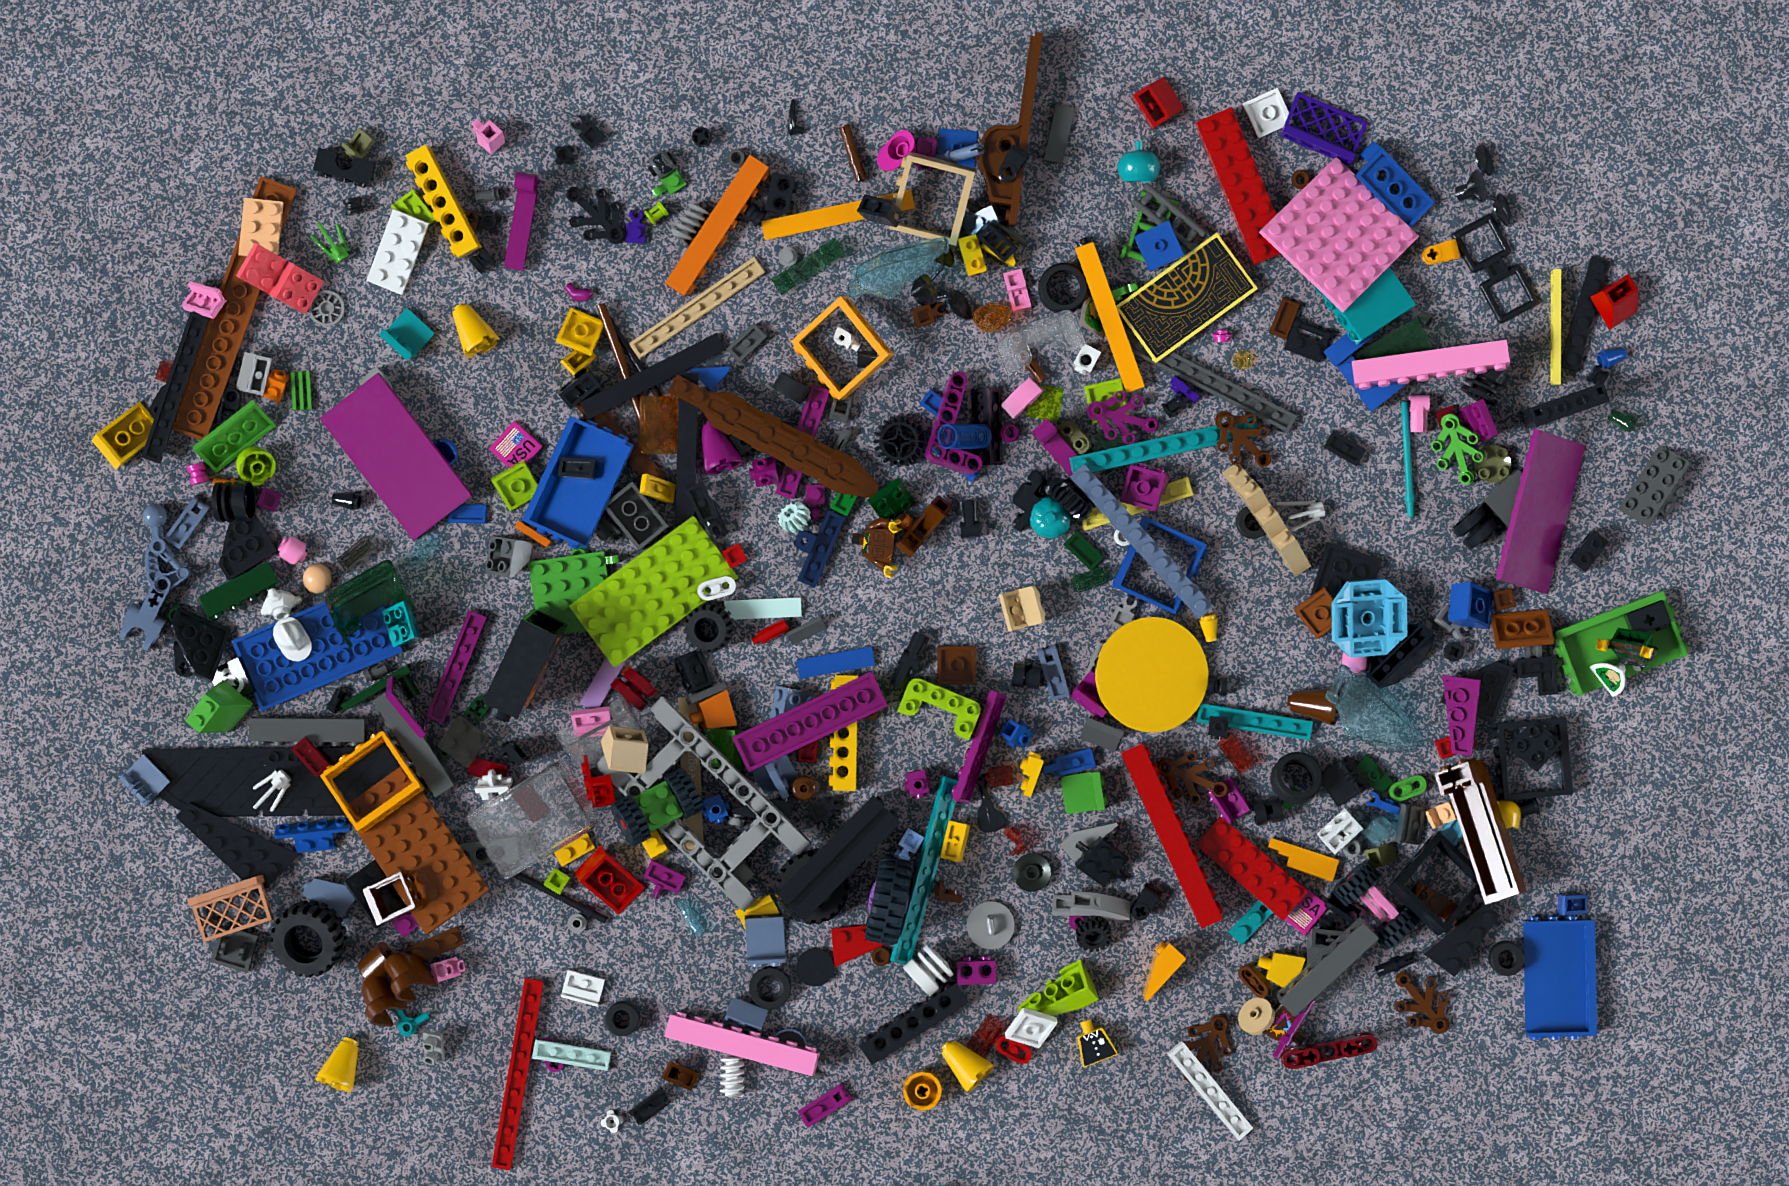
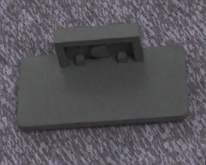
M1659 446L1620 504L1619 510L1646 526H1651L1658 514L1666 517L1674 509L1678 497H1681L1685 492L1686 484L1681 479L1690 467V462L1672 451Z

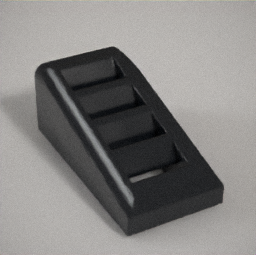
M989 220L976 233V237L1003 262L1018 249ZM991 229L992 231L985 238L984 235ZM996 234L998 237L992 243H990L989 241ZM1003 240L1004 242L996 249L995 246ZM1007 245L1010 246L1003 254L1001 253Z

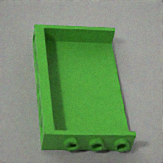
M1664 591L1653 593L1553 631L1558 645L1555 649L1558 657L1563 658L1565 665H1562L1565 675H1569L1571 679L1569 687L1573 694L1576 693L1580 697L1584 693L1604 686L1589 668L1591 665L1608 663L1617 666L1620 663L1617 655L1611 649H1607V651L1596 649L1597 639H1612L1618 628L1628 629L1623 614L1657 601H1663L1671 623L1666 624L1667 628L1659 631L1652 629L1648 631V633H1652L1653 646H1656L1659 651L1655 658L1649 661L1647 666L1641 671H1635L1632 665L1624 664L1626 669L1625 678L1674 659L1688 656L1686 652L1688 651V646L1685 640L1682 641L1679 634L1682 633L1681 627L1678 622L1675 623L1673 615H1675L1674 609L1671 604L1668 605ZM1646 616V619L1643 621L1649 624V621L1652 619Z

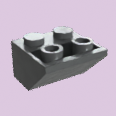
M1312 928L1307 934L1306 966L1336 940L1343 931Z

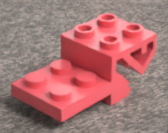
M254 243L236 275L238 278L305 315L324 283L318 277L257 243Z

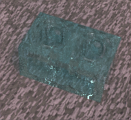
M1374 815L1369 820L1370 823H1366L1360 833L1378 847L1393 829L1389 827L1391 823L1384 816L1380 815L1378 817Z

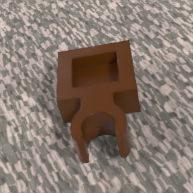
M938 302L931 307L929 303L910 309L915 326L920 328L935 322L934 316L945 315L946 311L938 312V307L944 304Z

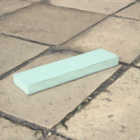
M801 597L724 601L725 611H730V618L802 617Z
M535 1039L532 1059L608 1071L611 1052Z

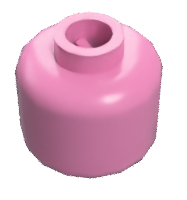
M294 536L285 537L278 547L280 558L290 564H296L298 561L303 562L308 553L305 551L306 544Z
M1343 652L1342 668L1346 670L1347 674L1360 675L1361 672L1366 670L1367 656L1350 658Z

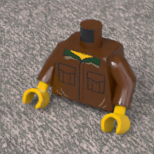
M880 517L865 526L864 534L853 533L852 544L863 545L862 555L882 570L886 577H895L891 570H897V566H890V564H892L896 532L902 530L897 527L901 520L893 521L892 519Z

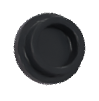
M1324 915L1318 919L1320 923L1318 926L1321 929L1335 930L1336 923L1329 916Z

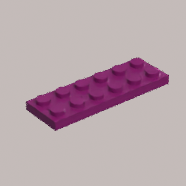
M992 690L986 695L984 710L980 712L977 720L979 723L977 730H974L971 736V747L965 753V764L961 766L958 773L959 781L952 790V800L965 804L970 803L976 781L980 775L1007 698L1006 695Z

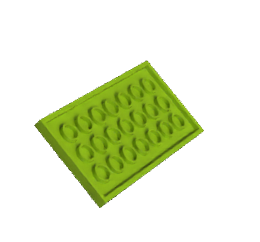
M691 516L578 598L569 607L615 668L687 616L693 609L706 602L707 600L701 599L697 592L698 586L702 582L722 576H729L735 581L738 576L732 568L730 569L727 561L696 518ZM728 582L722 584L723 589L729 585ZM705 587L703 590L704 593L709 594L710 588Z

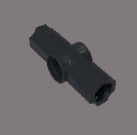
M917 631L913 633L907 648L904 649L897 663L899 665L890 683L905 689L913 671L915 672L922 658L921 655L930 639L929 637Z

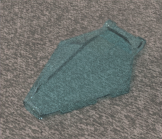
M946 237L892 245L862 263L851 266L849 272L851 275L850 286L847 288V296L856 298L862 294H872L879 298L891 300L902 291L900 286L909 279L911 282H914L915 279L935 265L933 260L942 253H948L949 241Z
M1341 664L1337 670V677L1331 689L1327 691L1325 698L1336 706L1340 714L1339 718L1342 722L1346 739L1368 741L1373 745L1396 750L1414 751L1421 734L1389 688L1379 689L1366 674L1353 673L1348 666ZM1344 678H1346L1347 681L1344 685V688L1340 696L1338 697L1337 692Z

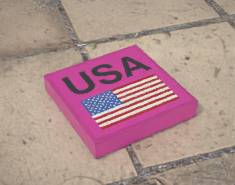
M513 421L490 446L489 450L510 468L522 460H525L526 464H528L543 446L516 421Z
M1298 881L1308 893L1285 920L1305 936L1327 908L1324 906L1325 902Z

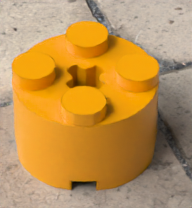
M920 1069L913 1071L905 1079L903 1085L904 1098L908 1105L921 1111L929 1110L936 1106L941 1098V1082L929 1070ZM919 1086L927 1087L925 1094L918 1092Z

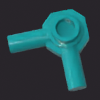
M393 1009L399 1019L397 1029L402 1036L406 1037L416 1033L418 1025L430 1018L427 1011L415 1018L406 1017L402 1010Z

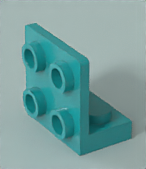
M406 308L387 330L383 329L378 335L405 360L410 362L435 333Z

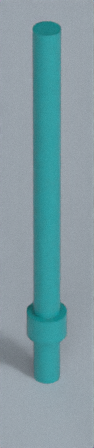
M1401 402L1406 486L1404 502L1407 503V517H1415L1414 502L1416 501V494H1414L1409 402Z

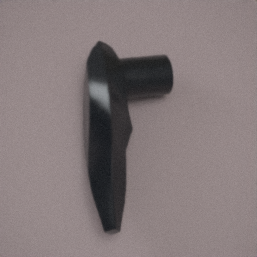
M794 99L791 100L788 118V133L790 136L793 135V132L801 135L804 132V127L796 125L797 118L795 115Z

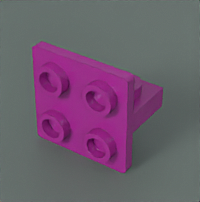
M1090 670L1071 692L1070 697L1097 719H1100L1107 713V709L1104 707L1097 691L1095 671Z

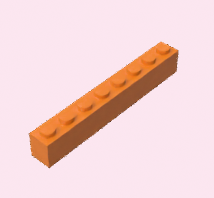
M748 156L666 280V285L684 297L687 294H692L696 287L695 281L697 278L701 279L707 271L704 267L708 261L710 263L713 262L717 256L716 249L718 246L723 247L728 239L726 234L729 230L733 231L739 221L736 219L739 214L744 215L749 207L747 202L750 198L754 199L760 190L757 187L761 181L765 183L770 176L768 166L753 156Z

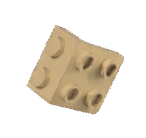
M1035 585L999 594L1008 632L1045 622V612L1041 606L1040 593Z

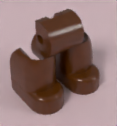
M379 942L358 963V968L365 977L361 985L362 995L367 1005L365 1013L373 1025L392 1027L394 1025L386 1009H408L405 1001H416L414 994L409 988L411 985H436V981L420 958L403 952L393 954L387 943ZM388 976H390L392 980L391 984L389 982Z

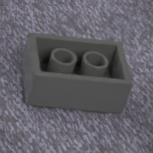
M631 482L608 501L605 510L640 551L670 526L645 495L639 493L640 489L637 485Z

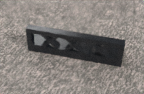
M1001 388L971 389L972 424H985L989 427L992 434L990 444L984 449H972V454L979 456L982 450L984 452L982 465H1002V439L1000 437V429L1002 427ZM978 393H983L981 404L978 401ZM980 412H982L984 417V420L981 423L978 420V415L980 414Z

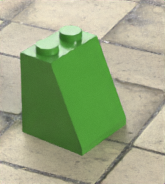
M223 679L204 694L185 722L199 733L232 732L253 703L246 697H243Z

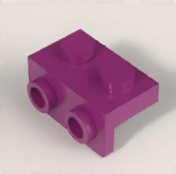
M1231 776L1223 780L1228 785L1226 795L1217 797L1213 794L1212 789L1208 791L1211 802L1216 804L1220 810L1221 817L1228 824L1252 809ZM1218 785V791L1223 792L1224 787L1222 785Z

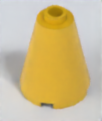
M461 303L454 308L452 314L464 355L467 358H475L474 354L480 351L484 354L498 344L496 341L500 339L498 335L469 304Z
M949 1040L942 1047L943 1057L967 1093L975 1089L979 1085L978 1083L983 1078L985 1079L994 1068L991 1062L956 1040L952 1042Z

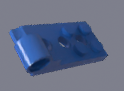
M1374 141L1359 155L1367 163L1355 175L1356 178L1392 214L1398 215L1410 228L1435 203L1398 163ZM1379 170H1384L1386 173V178L1383 181L1377 179V172ZM1394 183L1399 186V192L1395 195L1390 192V186ZM1406 197L1412 199V206L1409 208L1403 205V200Z

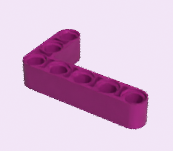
M523 172L516 173L514 189L517 191L504 268L518 271L525 270L524 261L527 259V244L530 241L531 222L534 219V205L537 202L538 184H540V178L537 175Z
M957 371L946 382L925 456L933 464L971 476L981 469V458L960 449H945L941 447L937 431H939L942 425L955 424L967 385V376L965 373ZM953 378H958L961 385H956L953 382ZM948 396H953L956 403L949 402ZM942 414H948L950 421L944 420ZM932 449L938 450L940 456H934L932 454ZM950 455L956 456L958 462L953 463L950 460ZM968 461L974 462L976 469H971L968 466Z
M1046 418L1031 434L1036 437L1044 449L1052 455V458L1061 465L1070 477L1073 473L1069 458L1075 457L1077 454L1057 433L1058 430Z

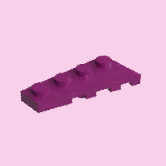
M1443 674L1442 680L1445 690L1444 695L1452 754L1472 756L1481 679Z

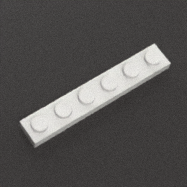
M1182 1041L1167 1053L1237 1140H1241L1253 1129Z

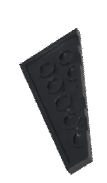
M190 802L176 816L183 825L240 879L247 880L263 875L265 881L263 883L264 890L299 855L284 846L229 822V820L214 815ZM258 888L254 889L253 891L260 896Z

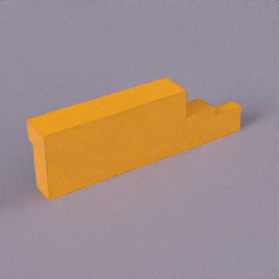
M1270 838L1268 848L1277 850L1278 855L1288 857L1285 867L1329 882L1333 881L1339 860Z

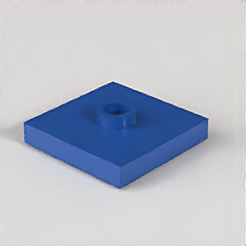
M1169 220L1134 236L1150 272L1185 256Z

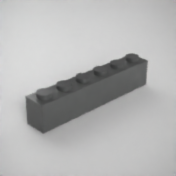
M386 692L373 700L375 710L384 717L386 727L395 734V741L400 747L404 748L407 760L410 763L413 762L417 768L415 770L420 779H424L427 784L426 789L431 795H434L436 798L458 784V781L439 755L427 733L424 737L419 738L388 701Z
M249 718V741H254V745H266V741L273 742V745H285V742H293V745H295L303 737L307 736L315 746H322L323 742H331V746H343V742H350V746H357L362 742H367V719Z
M1359 917L1276 994L1278 1001L1294 1017L1298 1013L1304 1012L1312 1000L1318 999L1326 987L1332 986L1340 974L1346 973L1354 961L1360 960L1368 948L1371 949L1376 945L1379 939L1377 933Z

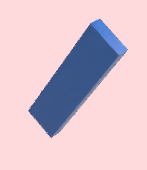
M872 646L796 660L800 679L875 666Z

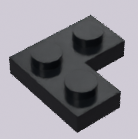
M1555 656L1515 659L1517 678L1536 677L1538 696L1558 694Z

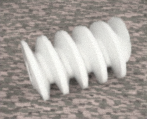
M728 1056L720 1059V1061L726 1063V1065L720 1067V1069L726 1071V1073L720 1074V1077L726 1078L725 1081L720 1082L721 1085L725 1086L720 1092L725 1093L727 1097L744 1096V1093L740 1092V1090L744 1089V1085L739 1084L744 1081V1078L739 1076L744 1074V1070L740 1069V1067L744 1066V1062L740 1061L743 1059L742 1057Z

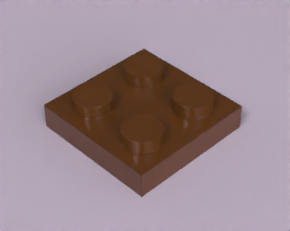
M937 646V685H976V646Z

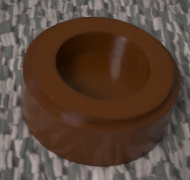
M885 947L874 949L871 955L873 963L878 966L886 965L890 961L889 950Z

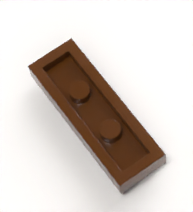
M458 926L409 946L404 950L406 953L426 961L461 946L465 942Z

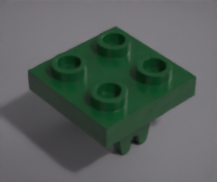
M899 478L893 482L888 480L886 487L867 500L879 518L885 517L894 520L916 503Z

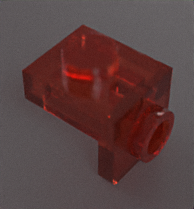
M1011 765L988 768L989 772L985 773L986 784H990L991 788L1014 785Z
M1007 826L1002 833L1016 844L1010 854L1012 856L1015 853L1019 855L1025 848L1023 845L1025 840L1020 837L1021 832L1014 826L1011 829Z

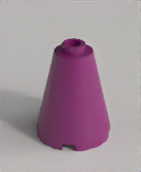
M709 421L704 422L701 432L706 474L718 475L721 474L720 471L728 469L731 471L742 464L741 457L727 434L712 427Z

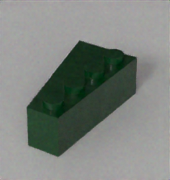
M267 561L199 596L197 601L208 620L214 618L215 620L225 615L224 612L231 609L233 611L241 607L242 602L246 600L251 602L257 599L259 593L263 591L268 593L271 588L276 589L275 585L279 581Z

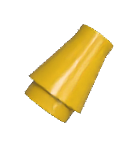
M1205 613L1199 620L1205 641H1216L1218 617H1216V613Z

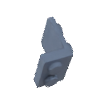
M776 686L770 719L819 696V694Z

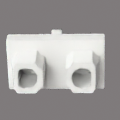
M489 769L488 775H483L482 778L478 779L475 793H480L482 800L492 799L493 792H498L501 799H508L513 778L512 776L502 777V774H496L494 769Z

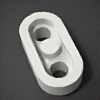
M722 576L702 582L698 586L697 592L701 599L713 600L732 594L735 591L736 584L731 577ZM724 582L729 584L727 589L722 588ZM705 587L710 588L709 594L704 593L703 590Z

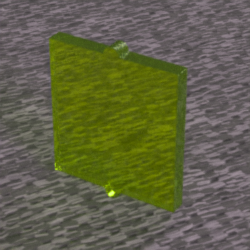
M1049 384L1046 386L1039 385L1044 391L1032 404L1028 405L1027 417L1038 418L1041 421L1047 418L1050 421L1058 422L1063 389L1050 387Z

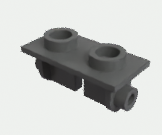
M601 516L596 527L599 531L596 536L603 540L605 544L609 543L611 545L621 531Z

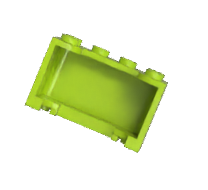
M913 678L909 681L897 712L912 716L918 712L922 701L956 714L957 717L954 722L955 733L964 739H970L981 711L977 701L921 678Z

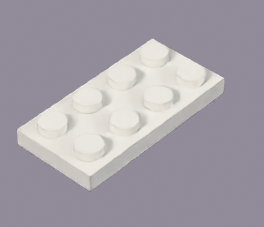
M393 209L366 281L403 295L430 223Z

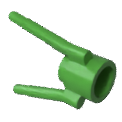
M317 222L318 227L332 248L329 251L314 235H310V238L330 257L331 261L335 260L336 263H339L349 257L348 251L350 249L346 245L340 225L336 224L342 246L340 243L335 245L322 224Z

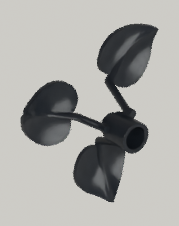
M1478 143L1479 145L1475 150V161L1481 172L1478 170L1473 171L1467 184L1457 186L1455 188L1456 197L1459 201L1470 198L1472 200L1477 199L1480 202L1493 200V208L1497 217L1506 227H1509L1511 211L1506 197L1502 194H1498L1497 197L1487 196L1483 176L1485 173L1487 176H1491L1494 165L1488 150L1481 143Z
M932 240L930 243L931 256L941 266L931 278L924 273L917 275L912 285L911 296L920 305L926 302L933 304L937 299L948 298L947 304L951 311L960 318L969 321L971 310L964 294L958 290H953L951 294L938 295L937 290L932 284V281L945 266L950 268L954 264V255L951 248L946 243Z

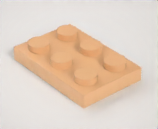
M244 198L239 256H247L254 243L278 255L284 202Z

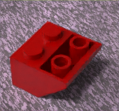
M1165 77L1149 84L1132 96L1134 103L1152 130L1185 109Z
M1629 274L1614 280L1590 297L1609 330L1637 312L1638 288Z

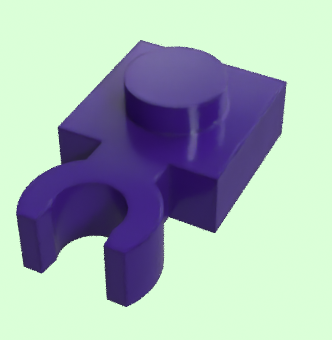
M630 210L629 217L632 223H626V243H645L646 224H640L644 217V212L640 210V216L635 218L633 210Z
M1175 376L1169 382L1172 385L1170 387L1172 391L1178 395L1182 393L1193 403L1200 397Z

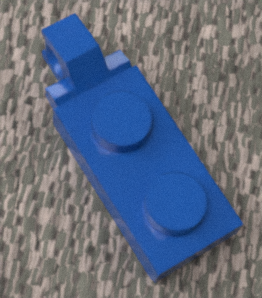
M1092 748L1050 759L1051 764L1042 766L1044 774L1054 772V776H1062L1093 768L1097 765Z

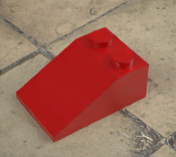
M602 845L574 872L581 884L617 914H620L645 889V886Z

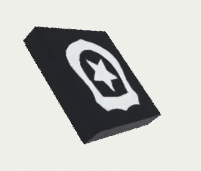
M242 657L218 666L212 681L214 686L224 679L243 697L257 692Z

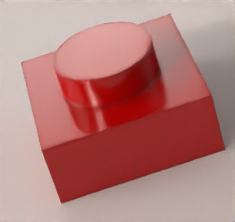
M739 543L722 551L730 569L748 560Z

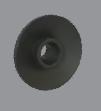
M1029 853L1021 856L1013 867L1015 883L1021 889L1028 892L1043 889L1051 877L1049 863L1038 854ZM1031 868L1035 870L1033 876L1028 874V870Z

